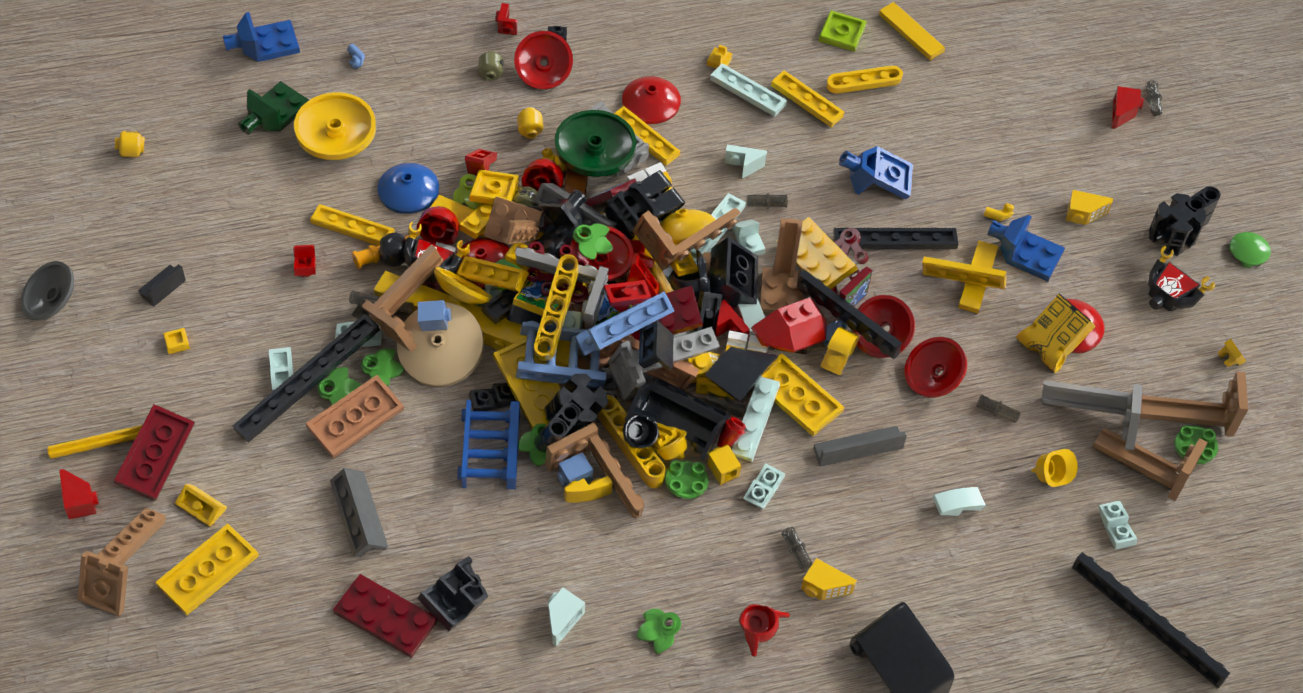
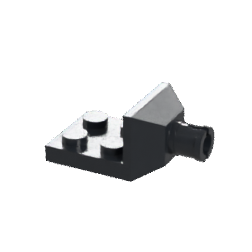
M574 189L567 199H555L538 205L553 224L549 225L544 230L545 233L534 242L541 243L544 247V253L551 254L555 258L559 256L561 246L569 245L574 239V230L582 225V217L578 209L587 199L579 190Z

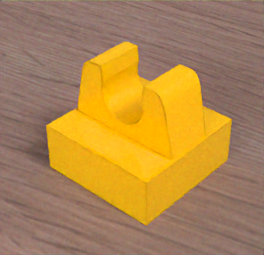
M719 45L718 48L714 47L707 60V66L715 69L722 63L728 66L733 53L727 52V47Z
M1232 339L1224 342L1225 346L1218 352L1220 358L1229 355V359L1224 361L1226 367L1235 364L1240 366L1246 362Z

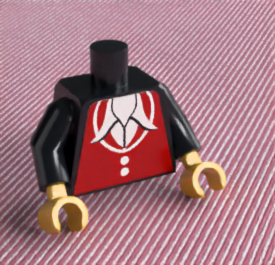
M413 222L409 224L408 233L410 236L407 237L403 249V257L408 266H411L432 244L419 238L415 239L420 235L422 226L420 224L418 230H413L411 228ZM463 240L457 243L456 255L453 251L432 244L443 258V263L439 267L456 273L463 261L462 256H466L470 252L469 244L465 249H461ZM434 272L426 280L431 283L438 282Z
M1163 246L1161 248V258L1156 260L1149 272L1148 285L1150 291L1148 294L1152 298L1149 301V305L1154 310H1158L1163 306L1171 312L1177 308L1194 307L1205 295V291H1212L1215 288V283L1212 282L1211 285L1205 286V283L1210 279L1209 276H1205L1201 280L1202 286L1200 287V284L1171 262L1166 264V260L1173 257V250L1170 255L1166 256L1163 254L1166 246Z

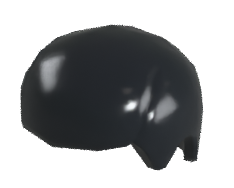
M395 232L381 238L378 253L384 264L393 267L405 263L403 249L406 238L404 235Z
M638 414L629 417L624 422L622 433L625 441L630 446L641 449L651 447L657 441L659 430L656 421L648 418L646 415Z

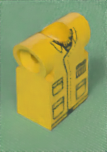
M1059 293L1036 318L1033 324L1023 329L1016 336V339L1028 350L1039 352L1042 362L1054 373H1057L1064 364L1067 355L1096 326Z

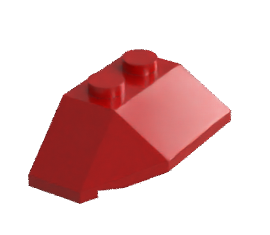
M807 298L775 310L754 324L751 329L762 346H771L778 350L794 353L826 340L827 319L818 305L811 298Z

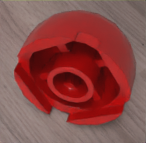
M546 158L532 161L522 175L523 187L534 188L537 192L542 183H553L562 188L564 181L560 166L555 161Z
M442 206L431 207L424 211L417 223V230L420 224L422 226L420 236L423 240L435 245L436 243L452 245L459 233V221L456 215L450 209Z

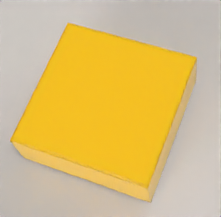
M185 328L163 333L168 354L190 349Z

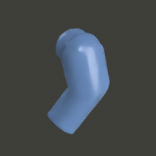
M350 44L347 48V51L352 55V60L349 59V64L352 68L358 69L363 65L365 55L356 45Z
M841 319L826 326V340L823 341L825 346H828L838 327L847 329V324Z

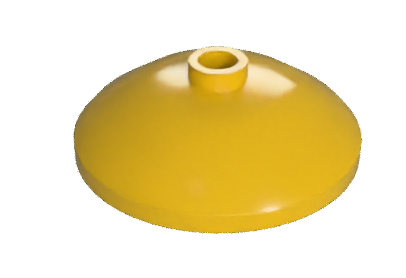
M679 209L662 220L660 226L665 232L670 234L674 244H679L715 221V218L704 211Z
M436 267L434 270L440 287L450 295L449 299L457 304H460L461 301L472 305L485 304L493 298L482 288L453 272L440 267Z

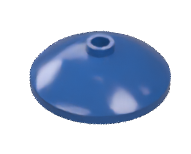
M416 163L395 165L384 172L378 182V195L381 202L388 209L402 214H413L427 209L434 203L439 194V182L436 175L429 168Z

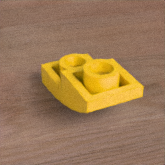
M609 476L602 479L597 478L590 485L587 484L584 478L579 481H573L564 488V500L570 503H577L605 497L612 493V481Z

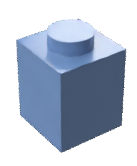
M444 300L418 302V324L422 331L448 329V321H451V310L446 307Z
M582 452L560 462L557 477L561 485L565 484V486L583 478L589 483L593 481V469Z

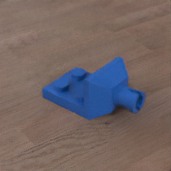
M246 12L237 25L238 32L223 35L226 51L242 48L243 54L257 62L300 53L291 19L254 27L250 12Z
M878 146L862 152L859 156H855L847 150L841 154L839 165L850 169V179L856 194L859 195L874 183L904 199L911 196L912 163Z
M1030 215L1012 220L1009 226L993 220L987 235L1002 241L1000 249L1005 262L1029 274L1049 281L1064 253L1065 247L1028 232L1027 230L1032 218Z

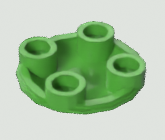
M1252 232L1238 233L1232 238L1228 247L1233 256L1245 268L1263 264L1269 259L1271 254L1268 242L1262 236Z
M1185 425L1175 437V450L1181 458H1184L1190 445L1195 446L1200 438L1208 443L1197 464L1210 462L1216 457L1219 449L1218 441L1215 438L1216 433L1212 429Z
M675 460L671 462L664 478L669 491L677 497L692 499L702 495L709 483L705 466L701 462Z

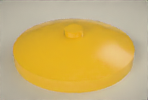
M332 92L316 96L306 102L296 114L294 130L299 145L307 153L321 159L341 160L355 156L369 146L375 136L376 121L373 110L361 98L348 93Z

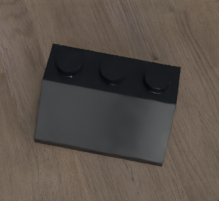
M730 237L712 247L709 280L710 292L722 294L721 302L725 300L730 306L757 304L758 256Z

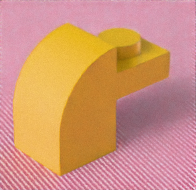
M838 327L827 346L828 350L820 367L841 375L861 335L843 327Z

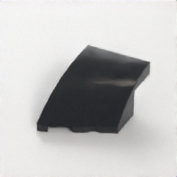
M730 347L705 374V378L735 400L741 402L763 374L769 370L778 356Z
M469 556L457 563L451 571L441 576L434 585L421 592L417 597L448 631L460 624L488 598V594L481 584L479 574H475L472 569V559Z

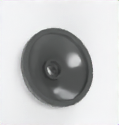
M52 261L38 268L24 286L21 295L23 313L35 321L46 320L59 313L68 303L74 289L72 269L61 261Z

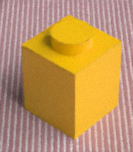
M729 445L722 448L717 447L709 453L707 465L720 485L740 477L741 464Z

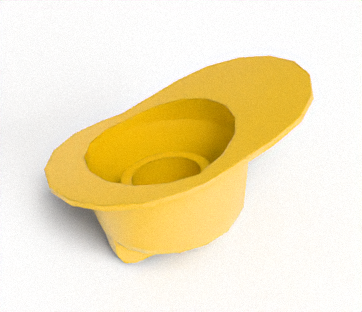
M671 427L675 429L677 436L663 447L655 445L651 447L664 460L674 458L683 460L685 458L684 452L687 449L686 431Z
M1069 449L1052 451L1041 455L1036 461L1035 468L1031 469V472L1036 473L1037 478L1050 487L1065 485L1072 482L1077 474V458Z

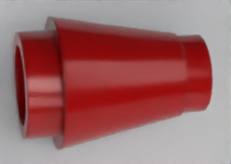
M735 417L727 420L716 443L717 446L722 448L729 445L731 447L745 433V424Z

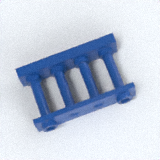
M467 400L466 409H462L461 421L465 422L462 466H458L457 479L462 481V488H467V477L502 478L503 481H507V489L516 490L520 402L511 401L510 410H506V412L472 411L471 400ZM471 420H496L510 423L509 429H505V431L471 430ZM470 439H495L508 442V448H504V450L469 449ZM469 458L504 459V461H507V467H503V469H469L468 460Z

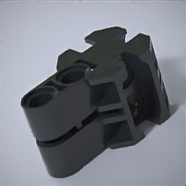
M659 170L642 181L634 182L625 192H618L607 202L606 205L608 207L603 212L609 219L617 223L616 229L623 233L629 240H632L635 237L633 229L642 214L650 211L661 222L667 216L682 208L686 202L675 188H671L672 184L663 172Z
M1207 186L1191 197L1186 194H1174L1171 196L1170 206L1165 201L1160 203L1149 228V239L1153 243L1159 239L1164 240L1167 243L1164 253L1170 255L1172 250L1174 256L1183 253L1182 248L1184 244L1189 248L1194 246L1203 226L1207 225L1221 196L1220 191L1215 187Z
M574 374L544 407L546 420L549 422L534 439L535 447L539 451L546 452L547 446L561 440L564 436H568L590 425L597 417V414L608 404L607 393L601 386L595 393L586 387L591 380L587 374Z

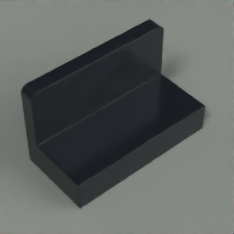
M179 264L175 267L172 265L167 266L138 290L140 296L151 305L156 306L186 281L182 266Z
M658 321L640 329L639 365L647 368L659 362L667 370L673 369L674 335Z

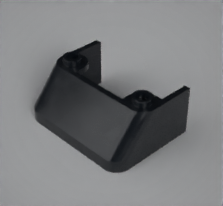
M652 377L638 389L625 417V421L633 415L641 414L665 426L686 431L685 437L692 440L691 445L694 447V451L702 454L700 459L705 460L713 450L730 415L726 411L665 380Z

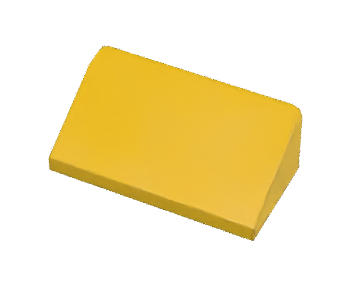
M191 484L184 485L174 503L209 527L215 523L227 508Z

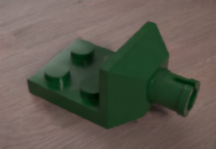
M282 81L277 83L263 96L249 89L247 91L248 115L238 122V126L243 132L246 131L247 135L251 134L257 127L269 131H282L295 119L299 109L309 99Z

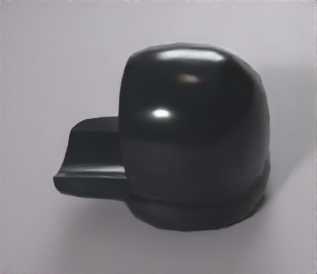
M696 250L698 272L677 276L673 270L669 277V283L674 291L692 286L696 302L698 303L700 291L710 292V281L707 277L705 258L702 257L699 250Z

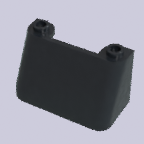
M900 602L855 634L850 640V648L855 656L859 655L861 658L867 656L891 693H949L955 677L953 669L905 602Z

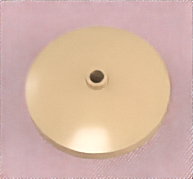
M445 302L446 307L451 310V321H448V329L422 331L418 324V309L404 322L405 326L403 328H406L413 334L414 338L412 340L417 347L411 353L397 343L398 357L406 372L421 384L431 387L455 385L470 376L482 358L484 337L479 323L468 310L454 303Z

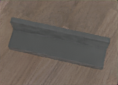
M542 183L533 202L539 205L542 202L555 199H567L570 193L553 183ZM585 203L578 209L582 217V225L591 226L598 223L612 228L617 226V223Z
M898 426L816 443L813 449L818 463L822 467L903 449L907 435L905 432H900Z
M343 468L330 482L353 555L355 557H362L371 548L385 550L388 544L364 472Z

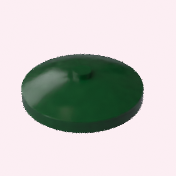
M585 110L572 114L561 122L555 133V151L560 161L576 173L592 177L608 176L623 170L630 164L636 151V136L629 123L620 116L603 110Z

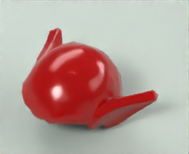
M759 604L748 605L739 616V624L745 632V638L753 657L757 656L759 642H767L773 638L779 629V618H789V613Z

